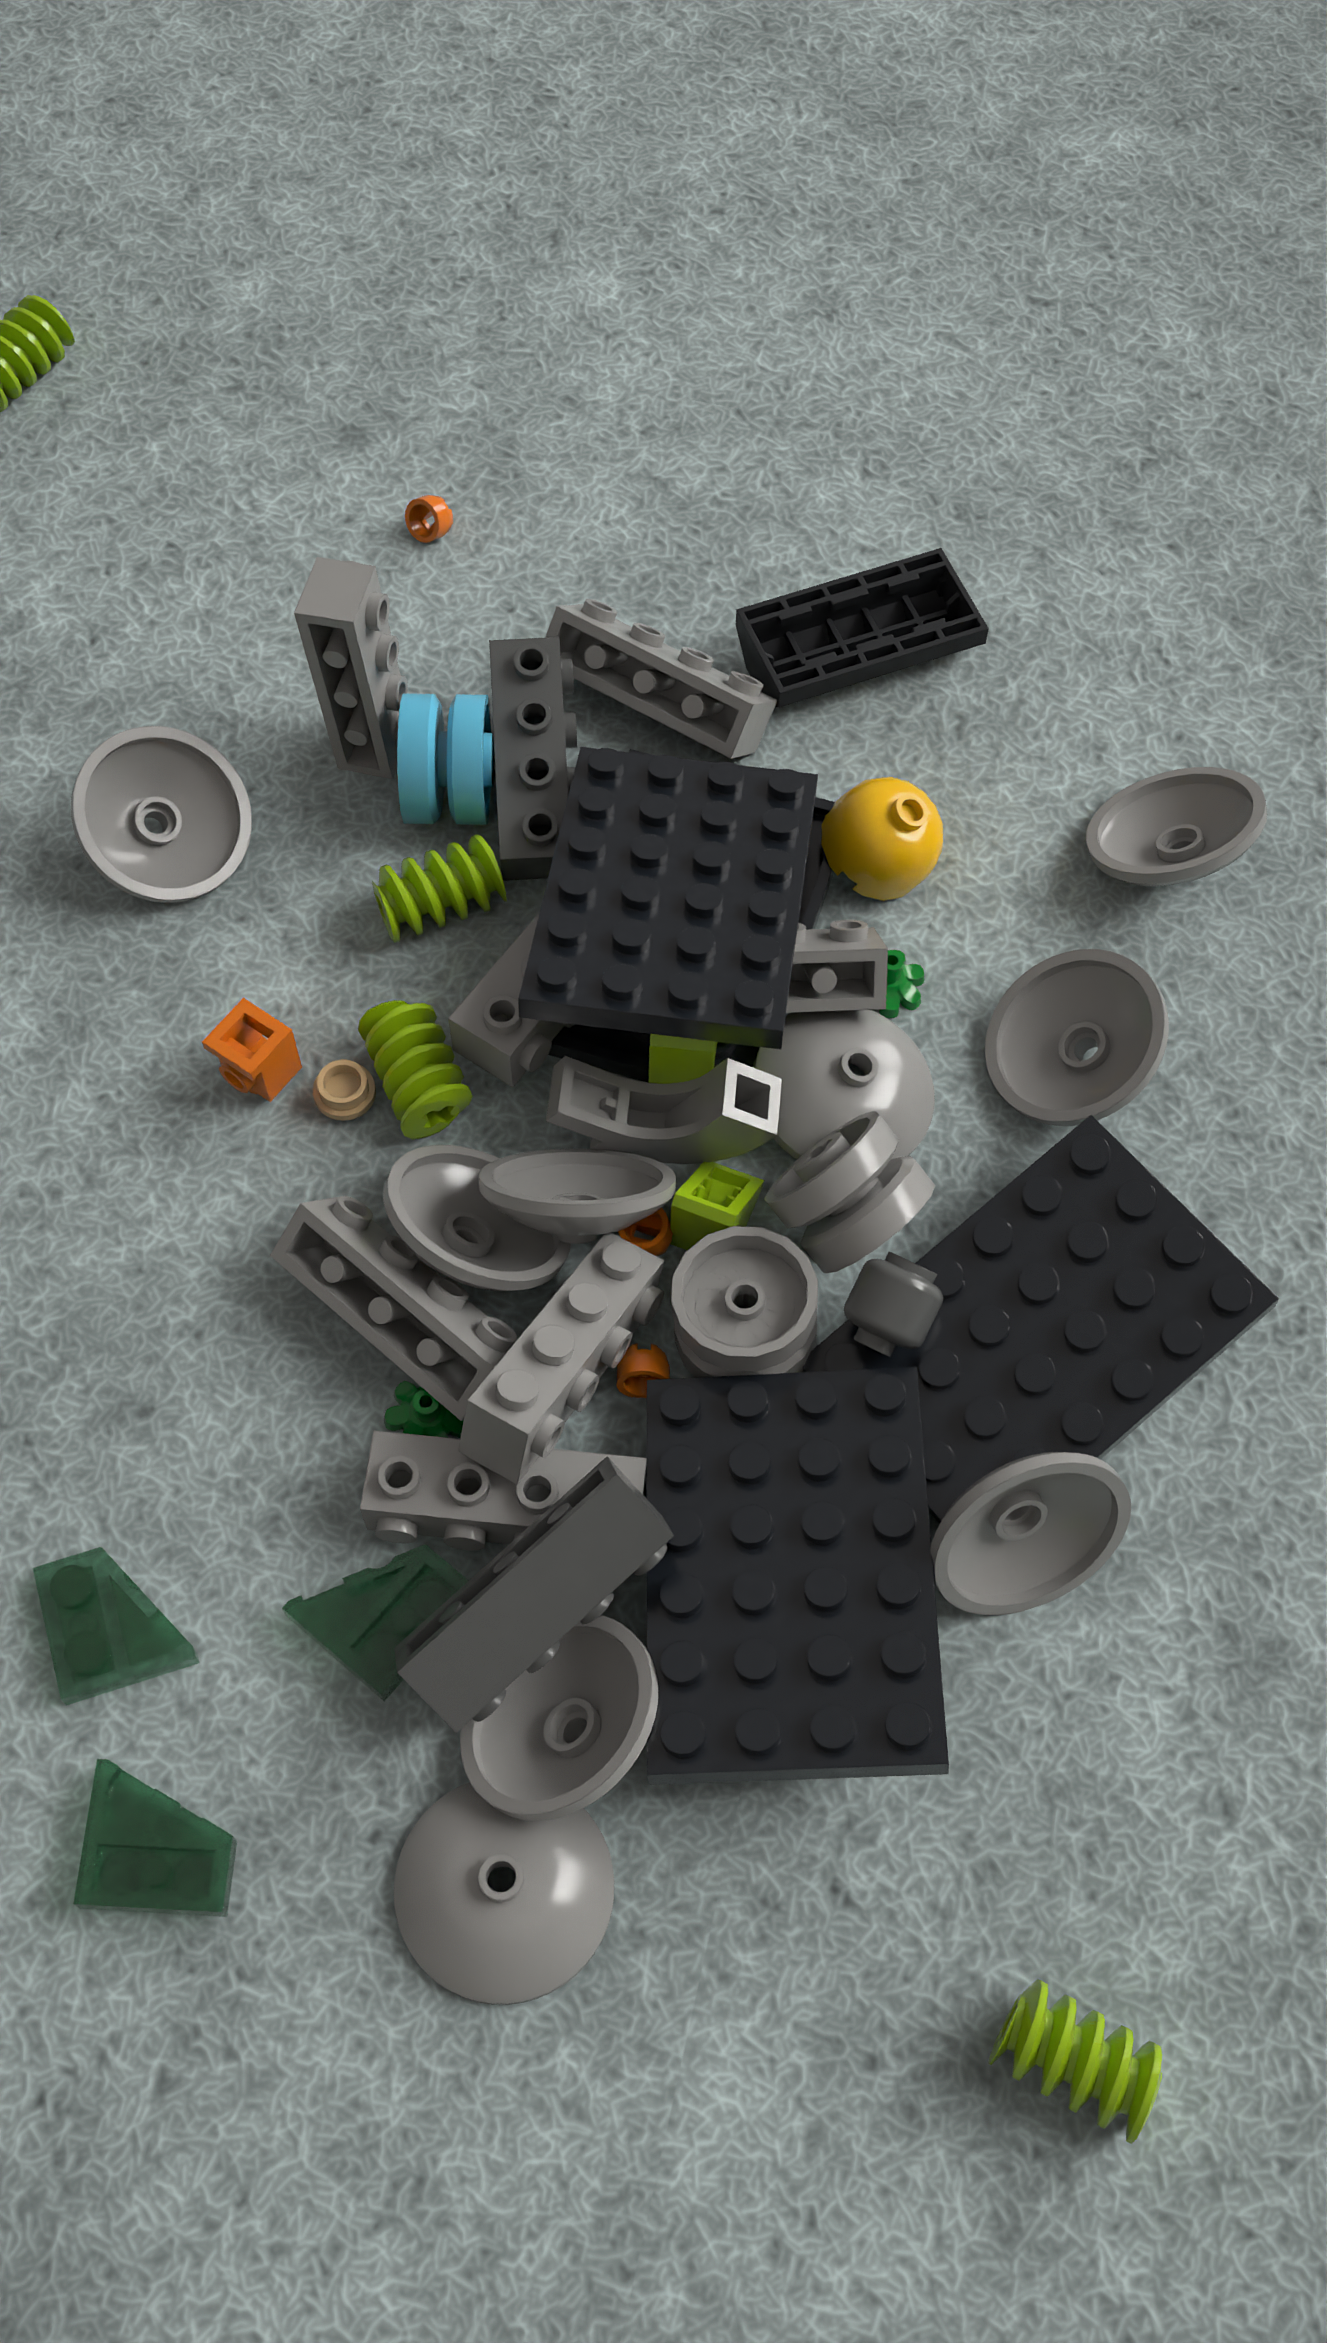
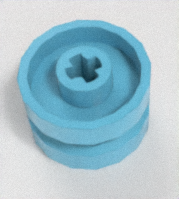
M402 694L398 719L397 774L400 811L404 824L436 823L442 813L445 787L448 790L450 813L456 824H488L491 787H494L495 778L494 733H491L488 695L456 694L449 708L447 731H444L442 706L435 694Z

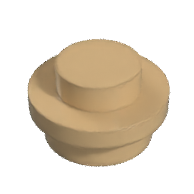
M340 1059L332 1061L322 1068L313 1084V1097L317 1108L325 1116L334 1120H352L362 1116L371 1108L376 1097V1087L371 1073L365 1067L351 1060Z

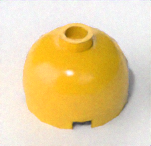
M894 777L868 779L850 789L834 803L832 810L826 815L822 823L821 845L828 864L838 876L843 871L849 879L857 883L853 888L854 891L869 898L882 901L904 897L926 879L934 869L943 847V823L936 805L923 790L909 781Z

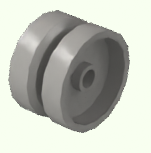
M876 1111L854 1118L819 1141L776 1180L764 1198L787 1228L807 1226L800 1244L824 1274L837 1272L856 1263L889 1240L922 1209L932 1196L935 1184L913 1157L905 1156L892 1159L899 1139Z
M732 1226L706 1235L687 1250L673 1274L671 1295L675 1344L684 1367L695 1378L804 1372L802 1367L805 1365L810 1352L816 1347L818 1278L808 1256L788 1237L763 1227Z

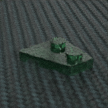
M426 1544L395 1556L384 1567H368L342 1578L344 1584L305 1600L300 1595L289 1600L282 1607L286 1617L383 1701L404 1680L397 1673L394 1648L469 1581Z
M102 1547L33 1568L59 1694L66 1706L200 1663L198 1653L194 1647Z
M97 1759L73 1904L79 1909L227 1917L237 1840L233 1835L205 1818H200L166 1794L151 1788L128 1774L110 1760Z

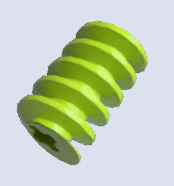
M36 295L24 297L18 302V307L10 309L4 314L3 320H0V412L8 407L6 396L16 400L22 395L21 384L31 387L36 383L35 372L44 375L51 370L49 360L58 363L65 358V350L62 344L64 346H72L75 343L73 332L61 313L46 299Z
M480 835L470 837L468 854L459 843L453 842L448 844L446 848V863L435 850H429L424 854V870L420 868L413 858L407 857L401 863V878H399L391 866L383 865L379 869L378 886L372 881L380 914L394 943L400 942V923L406 921L418 936L423 934V915L429 914L441 928L446 926L447 907L452 906L459 917L465 920L468 919V900L474 898L484 912L490 911L491 892L497 891L503 901L507 902L504 882L495 855L489 844Z
M393 1000L368 1009L359 1020L358 1031L362 1039L366 1041L365 1047L370 1058L374 1061V1068L379 1079L383 1081V1089L388 1099L392 1101V1110L397 1120L401 1121L400 1128L404 1136L412 1140L426 1138L448 1127L458 1114L470 1104L473 1095L469 1086L461 1084L464 1075L460 1066L452 1063L455 1055L451 1046L444 1044L446 1035L442 1026L435 1024L437 1016L433 1006L426 1003L408 1004L405 1001Z
M1037 1979L1018 1996L1012 2005L996 2038L988 2064L992 2065L1007 2050L1014 2052L1012 2073L1014 2079L1020 2081L1035 2065L1041 2067V2094L1048 2097L1063 2081H1066L1070 2084L1069 2109L1076 2113L1093 2096L1099 2100L1097 2125L1105 2129L1120 2113L1127 2115L1126 2141L1132 2144L1142 2131L1158 2094L1162 2079L1161 2046L1148 2041L1132 2056L1134 2041L1132 2030L1121 2025L1104 2040L1105 2018L1103 2014L1095 2010L1089 2012L1075 2025L1076 1999L1065 1994L1048 2010V1984Z

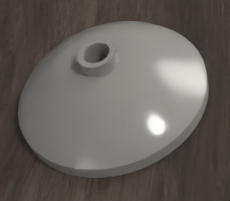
M143 726L120 732L108 738L90 754L80 769L73 786L71 819L74 833L84 855L96 871L108 882L135 897L153 902L176 903L204 896L218 888L233 874L247 851L252 830V815L249 798L240 776L230 762L216 748L186 731L164 726ZM154 818L158 820L162 825V833L154 834L148 831L145 827L144 819Z
M1192 767L1160 773L1126 787L1107 800L1092 817L1086 832L1088 851L1097 868L1107 875L1127 883L1142 886H1168L1197 880L1230 865L1251 847L1260 836L1267 821L1266 800L1262 789L1254 780L1233 770L1216 767Z
M1079 949L1050 957L1021 975L1005 992L996 1006L988 1026L985 1041V1057L989 1076L995 1088L1006 1102L1020 1114L1034 1121L1054 1126L1079 1125L1090 1115L1096 1120L1107 1117L1120 1110L1139 1095L1150 1082L1162 1061L1169 1033V1018L1164 998L1158 986L1141 966L1115 952L1101 949ZM1098 1047V1050L1092 1057L1082 1060L1087 1050Z
M872 1010L792 1012L785 1018L781 1050L760 1047L756 1054L753 1068L782 1078L777 1136L773 1139L782 1149L797 1160L819 1141L845 1123L872 1111L880 1114L899 1139L892 1159L909 1156L921 1143L929 1129L934 1113L935 1092L926 1060L913 1040L900 1027ZM848 1064L860 1068L865 1076L854 1074L849 1069Z
M430 1145L411 1150L395 1162L386 1179L383 1190V1201L388 1218L404 1244L420 1260L437 1272L457 1282L479 1289L517 1291L543 1285L554 1278L561 1270L569 1255L571 1243L560 1241L557 1238V1234L537 1231L519 1223L495 1209L480 1193L479 1173L481 1169L490 1162L500 1158L483 1151L462 1146Z
M549 1149L514 1154L490 1162L479 1173V1191L495 1209L519 1223L537 1231L557 1234V1238L562 1242L583 1244L596 1240L599 1234L625 1229L660 1210L675 1194L676 1175L667 1165L636 1154L594 1149Z
M1048 1452L1009 1462L986 1474L966 1489L943 1517L930 1548L933 1559L934 1581L943 1597L949 1603L961 1610L974 1614H1012L1049 1603L1085 1582L1105 1564L1117 1549L1130 1521L1131 1499L1129 1492L1120 1476L1109 1464L1090 1455Z
M600 1615L594 1621L585 1625L578 1622L559 1640L560 1647L544 1667L534 1673H528L525 1670L505 1689L506 1696L491 1715L480 1722H475L471 1719L461 1728V1758L469 1782L475 1791L499 1812L513 1818L529 1821L551 1820L572 1814L597 1801L611 1790L630 1770L639 1757L650 1735L656 1716L658 1678L653 1660L643 1643L626 1626L612 1618Z
M470 1782L457 1787L441 1797L417 1821L402 1848L394 1879V1906L397 1923L407 1948L418 1965L429 1977L451 1993L471 2001L491 2005H511L532 2001L552 1993L574 1978L587 1965L601 1944L609 1925L614 1902V1873L610 1852L599 1827L584 1808L572 1814L551 1820H521L503 1814L492 1807L475 1791ZM502 1866L512 1869L516 1874V1880L511 1889L505 1892H496L488 1886L489 1875L494 1869Z

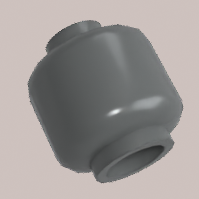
M890 1251L885 1260L877 1258L866 1261L843 1309L846 1318L859 1327L854 1340L889 1357L896 1345L905 1349L920 1347L943 1302L941 1290L933 1284L937 1274Z

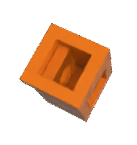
M242 998L202 1041L204 1049L219 1058L221 1064L219 1072L230 1085L243 1093L259 1094L269 1102L278 1095L302 1068L292 1029L245 998Z

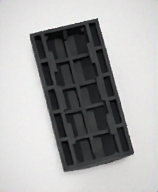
M942 548L736 609L735 623L745 666L749 675L763 684L761 692L776 699L775 707L778 708L986 644L989 630Z

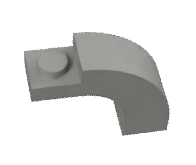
M565 1056L553 1066L546 1122L591 1137L590 1149L631 1153L662 1163L698 1164L704 1161L714 1162L745 1154L777 1136L782 1078L727 1058L705 1075L690 1081L670 1084L646 1083L627 1079Z

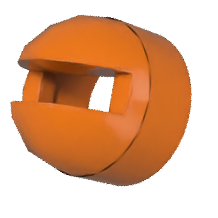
M425 495L409 502L405 510V522L409 532L415 539L428 543L443 537L449 532L453 524V513L442 497ZM433 516L435 522L430 527L426 520Z
M662 1208L637 1223L618 1231L621 1238L657 1257L667 1251L672 1242L673 1235L670 1229L671 1221ZM637 1230L655 1238L650 1241L634 1237V1234Z
M638 1343L628 1347L625 1355L617 1365L616 1385L618 1390L628 1397L647 1398V1380L670 1379V1366L665 1352L657 1345L651 1344V1350L638 1349Z

